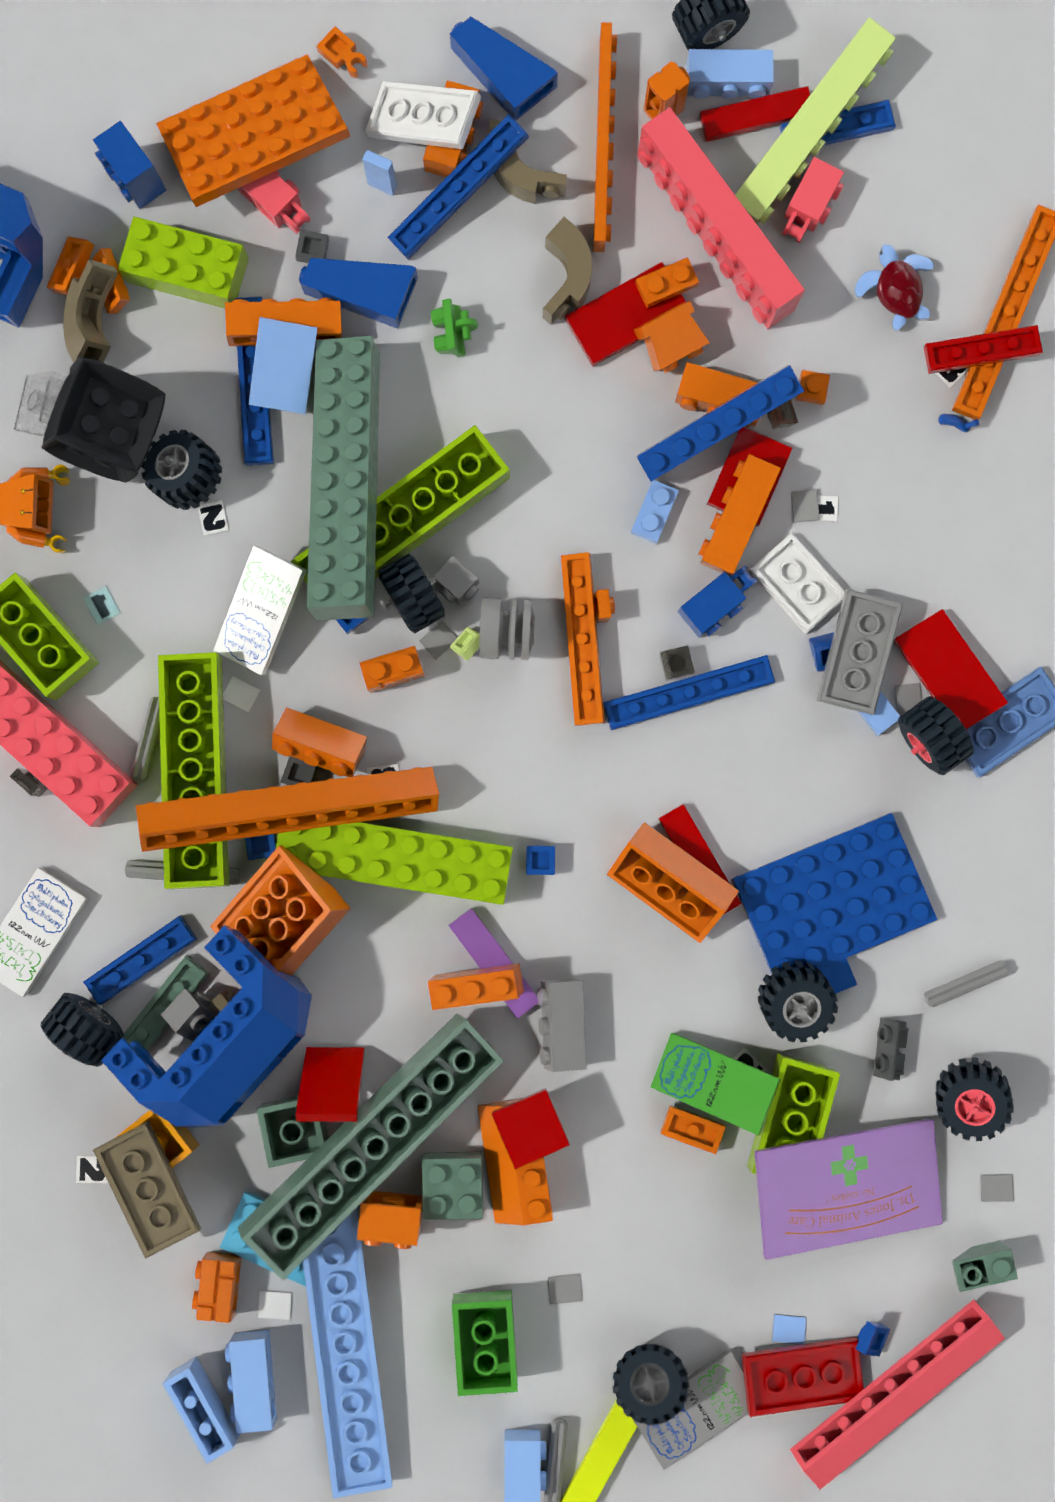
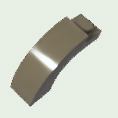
M490 119L488 134L501 120ZM517 152L494 173L501 186L511 195L522 201L536 204L537 194H542L550 199L565 198L567 174L532 169L521 161Z
M563 217L545 237V249L563 264L567 273L565 283L543 307V319L550 325L556 319L561 320L568 313L569 305L575 310L582 307L591 284L592 256L590 248L580 230L566 217Z
M91 259L88 260L80 279L73 277L65 302L63 318L64 339L67 351L73 362L80 357L104 362L111 348L102 329V311L118 272L114 266Z

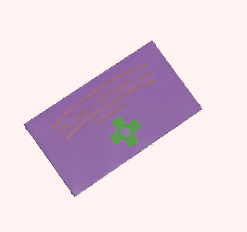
M931 1118L754 1151L763 1255L766 1260L943 1224L934 1120Z

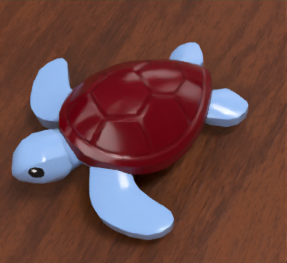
M884 244L879 253L880 263L884 269L882 271L872 270L864 273L858 280L854 290L856 297L860 298L869 289L877 286V295L881 304L895 314L892 327L898 331L905 325L906 318L909 319L914 316L920 320L929 318V310L921 305L923 285L917 271H930L933 269V263L929 258L918 254L909 255L904 261H898L895 249L891 245Z

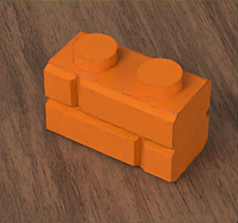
M670 61L661 69V73L657 72L648 79L643 108L651 120L669 107L676 116L684 110L690 76L683 67H679L675 62Z
M415 645L359 662L367 690L370 693L409 682L411 678L415 680L425 677Z
M207 1252L202 1261L197 1262L195 1279L200 1280L199 1291L194 1292L192 1299V1309L197 1310V1320L223 1323L232 1322L236 1316L242 1257L235 1254Z

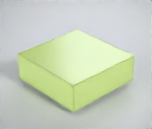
M468 626L450 645V648L457 655L468 661L479 649L480 633Z

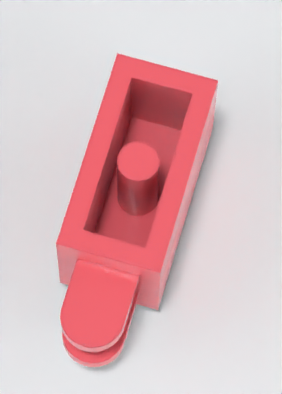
M816 157L813 158L788 205L784 217L789 219L782 235L786 236L789 234L797 238L796 242L800 243L807 229L814 232L818 222L824 225L831 211V208L827 207L831 199L836 201L844 184L840 183L844 171Z
M278 170L237 188L278 229L285 223L294 233L298 234L300 232L299 227L304 222L308 223L311 220L309 215L300 207L302 204L298 196L299 189L289 179L284 181L279 176ZM295 212L296 214L290 219L289 217Z

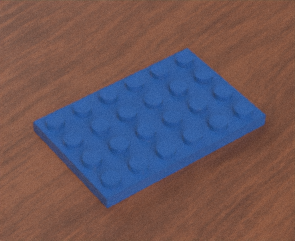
M892 813L883 815L731 878L735 888L739 890V898L771 974H773L772 968L776 966L780 969L783 967L782 963L787 961L790 965H793L794 961H801L803 966L808 962L815 969H820L938 920Z

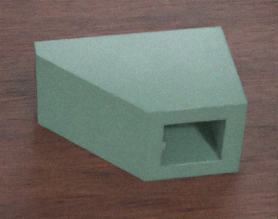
M1000 1240L973 1246L952 1260L960 1292L1018 1279L1012 1250Z

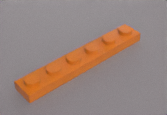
M585 552L561 555L575 726L604 724L591 554Z

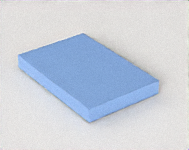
M264 317L259 318L249 405L306 414L318 327Z

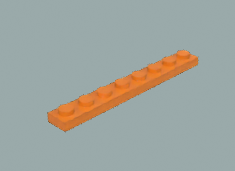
M601 22L593 252H604L605 242H611V224H606V215L612 214V197H607V188H612L613 170H608V160L613 161L614 143L609 142V133L614 134L615 116L609 114L610 107H615L616 89L610 88V82L616 79V61H611V53H616L617 35L612 34V23Z
M1039 204L1034 209L983 334L1018 328L1055 239L1054 210ZM1003 362L969 367L951 410L971 419L979 420Z

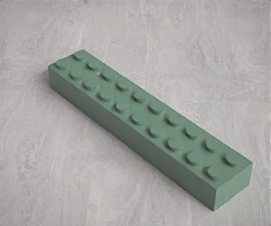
M372 335L316 340L307 609L316 621L374 617L380 352Z
M455 1014L358 1109L357 1122H345L237 1227L241 1239L282 1280L286 1279L504 1060L467 1019L459 1014Z

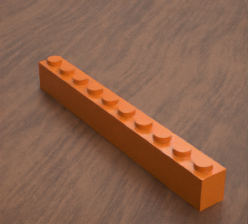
M416 767L409 770L386 771L379 774L357 775L341 779H327L310 783L301 782L295 785L271 786L249 791L240 790L233 793L210 794L203 797L180 798L165 802H149L136 805L141 850L146 852L438 811L439 791L433 768Z

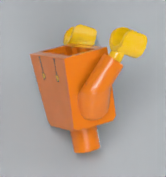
M57 465L53 470H48L47 467H24L11 476L9 481L0 483V525L6 527L7 534L18 542L44 548V545L49 546L54 552L59 554L66 552L65 550L55 548L57 540L67 541L63 536L46 537V534H51L54 481L50 479H55L59 485H68L70 483L69 478L58 477L62 472H69L65 465Z

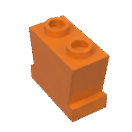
M690 301L681 303L634 329L638 340H645L654 371L663 369V372L666 373L678 367V360L687 356L688 359H692L703 353L702 347L710 343L690 315L695 312Z

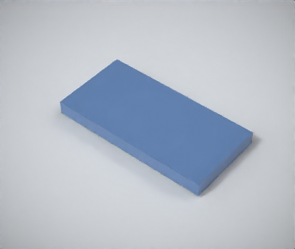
M1042 667L1036 668L1001 693L1008 704L967 729L974 751L965 761L977 778L1055 727V686Z

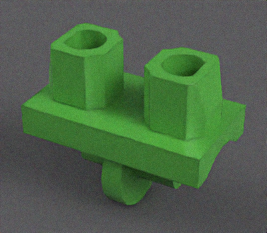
M450 298L442 300V307L431 311L433 326L436 328L445 327V334L434 337V348L440 354L452 353L457 357L466 356L464 340L471 339V331L478 328V321L469 318V312L467 310L461 311V307L452 304Z

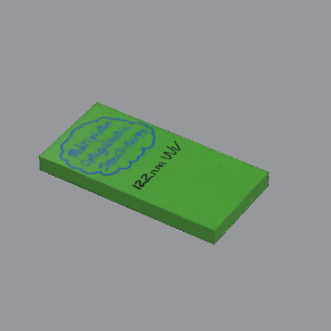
M671 1033L651 1088L751 1133L760 1135L781 1079L678 1034Z

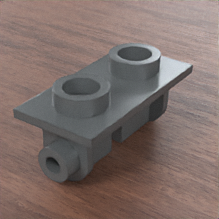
M880 1018L873 1076L894 1081L900 1080V1075H904L905 1054L897 1053V1048H906L909 1028L906 1027L907 1022Z

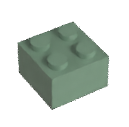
M298 1096L262 1103L256 1109L268 1168L307 1160L329 1138L326 1122H296L295 1114Z
M482 1151L424 1153L422 1158L423 1220L483 1218Z

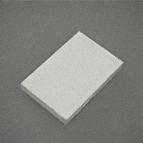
M793 533L789 534L749 570L752 576L758 580L761 586L805 634L843 601L845 590Z

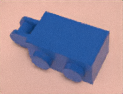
M746 566L740 568L730 577L726 572H723L679 608L677 612L698 638L704 633L709 637L721 627L719 621L726 616L732 619L744 609L741 605L746 599L743 593L758 581L756 578L752 579L746 570L748 568ZM736 578L743 585L741 589L733 582Z

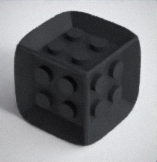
M80 357L70 367L69 375L60 389L45 430L41 448L60 460L96 475L124 483L129 482L137 476L149 452L161 419L166 394L154 385L118 368L97 360Z

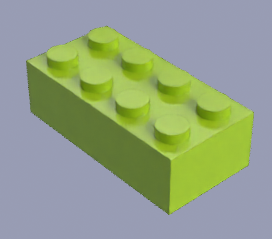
M133 216L118 271L126 283L225 308V302H232L235 298H238L249 257L244 246L241 244Z
M14 572L0 584V645L45 697L58 700L100 662L27 578Z
M777 1053L771 1075L780 1078L781 1081L761 1134H755L747 1163L751 1173L756 1174L755 1150L824 1137L840 1077L839 1072L833 1068Z

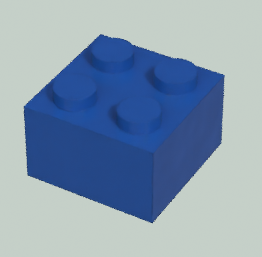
M121 120L92 139L98 148V151L94 154L103 165L102 167L111 180L119 187L118 189L128 203L134 201L137 207L141 209L167 191L155 167Z

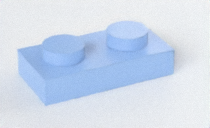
M653 480L631 530V534L657 544L679 490Z

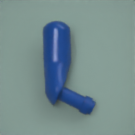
M943 413L938 418V422L941 425L954 426L962 432H968L971 427L979 425L978 419L967 422L954 414Z

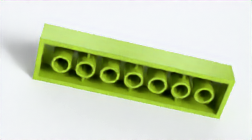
M476 425L472 426L377 497L375 578L379 576L378 571L412 552L510 479V469ZM309 548L290 561L307 570L303 578L306 584L308 581Z
M217 652L158 655L162 802L180 798L203 797L210 794H226L222 658ZM228 840L163 849L164 889L230 887Z
M360 822L278 833L276 848L279 845H283L320 876L504 905L513 852V847Z

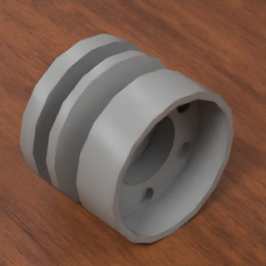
M482 597L479 639L480 658L499 659L502 646H508L510 660H514L515 647H522L521 660H529V654L534 645L535 616L531 605L532 600L524 599V612H517V599H513L510 611L505 612L503 611L501 598Z

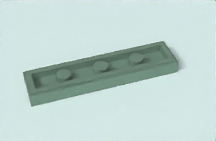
M186 955L126 1030L123 1038L129 1044L132 1041H138L149 1051L169 1026L161 1014L184 988L195 993L210 972Z

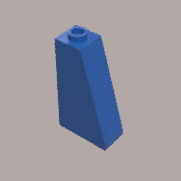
M472 16L453 27L450 33L451 49L515 121L557 88L558 73L554 68Z
M310 258L308 265L303 266L299 275V282L305 295L316 299L332 298L335 301H340L341 308L396 329L399 328L418 280L416 267L411 265Z

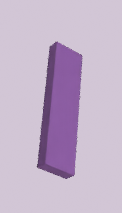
M472 908L448 925L480 969L513 964ZM523 976L524 993L518 999L505 1000V1003L517 1019L538 1004L537 995Z

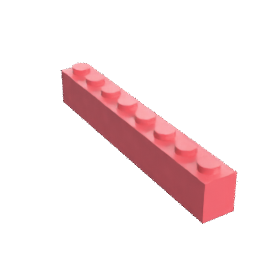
M973 1299L790 1449L805 1474L821 1490L1005 1339L991 1318Z

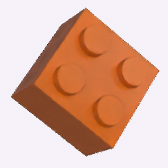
M373 1191L360 1205L357 1240H364V1244L369 1246H380L382 1242L393 1243L394 1247L399 1249H410L412 1245L417 1246L423 1218L422 1195Z

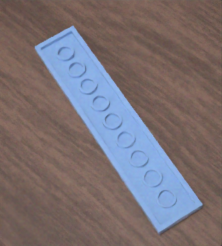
M357 1208L303 1261L333 1499L393 1488L362 1242L357 1240L359 1224Z

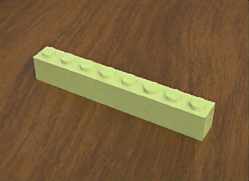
M870 17L735 194L756 224L760 221L765 224L774 211L771 207L776 199L782 201L791 189V186L788 185L790 180L794 176L798 179L809 165L805 162L810 154L816 156L825 144L822 138L827 131L832 134L843 120L839 117L844 109L851 110L860 97L856 94L861 86L866 89L877 75L874 69L878 64L884 66L894 51L890 47L896 37Z

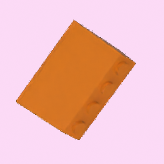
M279 845L210 927L215 934L224 925L240 931L278 971L292 975L351 908L333 886L283 845Z

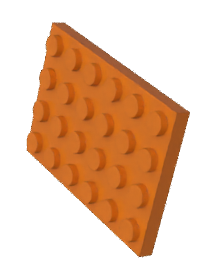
M308 54L156 123L195 207L351 137L343 118Z

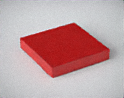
M546 1088L491 1112L514 1169H518L570 1146Z

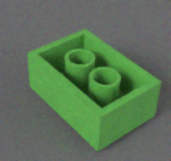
M512 1290L453 1294L452 1317L458 1396L518 1392Z

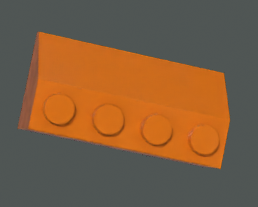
M645 822L633 835L606 874L699 943L702 942L726 912L739 892L731 884Z
M520 1099L478 1105L495 1223L524 1226L553 1221L544 1157L514 1169L491 1115V1112Z

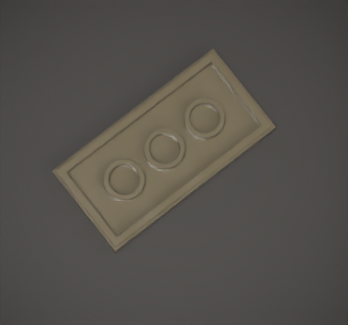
M150 1121L93 1149L145 1259L202 1229Z

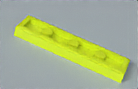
M616 1400L563 1493L560 1502H596L633 1436L637 1425L630 1416L627 1417L623 1413L624 1410L621 1406H618Z

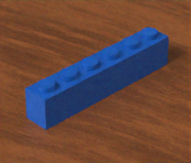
M787 365L637 454L636 457L649 480L653 481L804 392L792 367Z

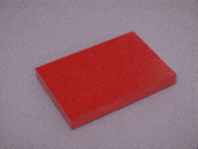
M743 427L739 429L706 505L724 511L726 504L721 501L728 486L734 488L738 478L733 476L739 461H746L749 454L781 468L755 525L758 527L793 448Z
M306 1047L295 1114L296 1122H357L365 1058L364 1047Z

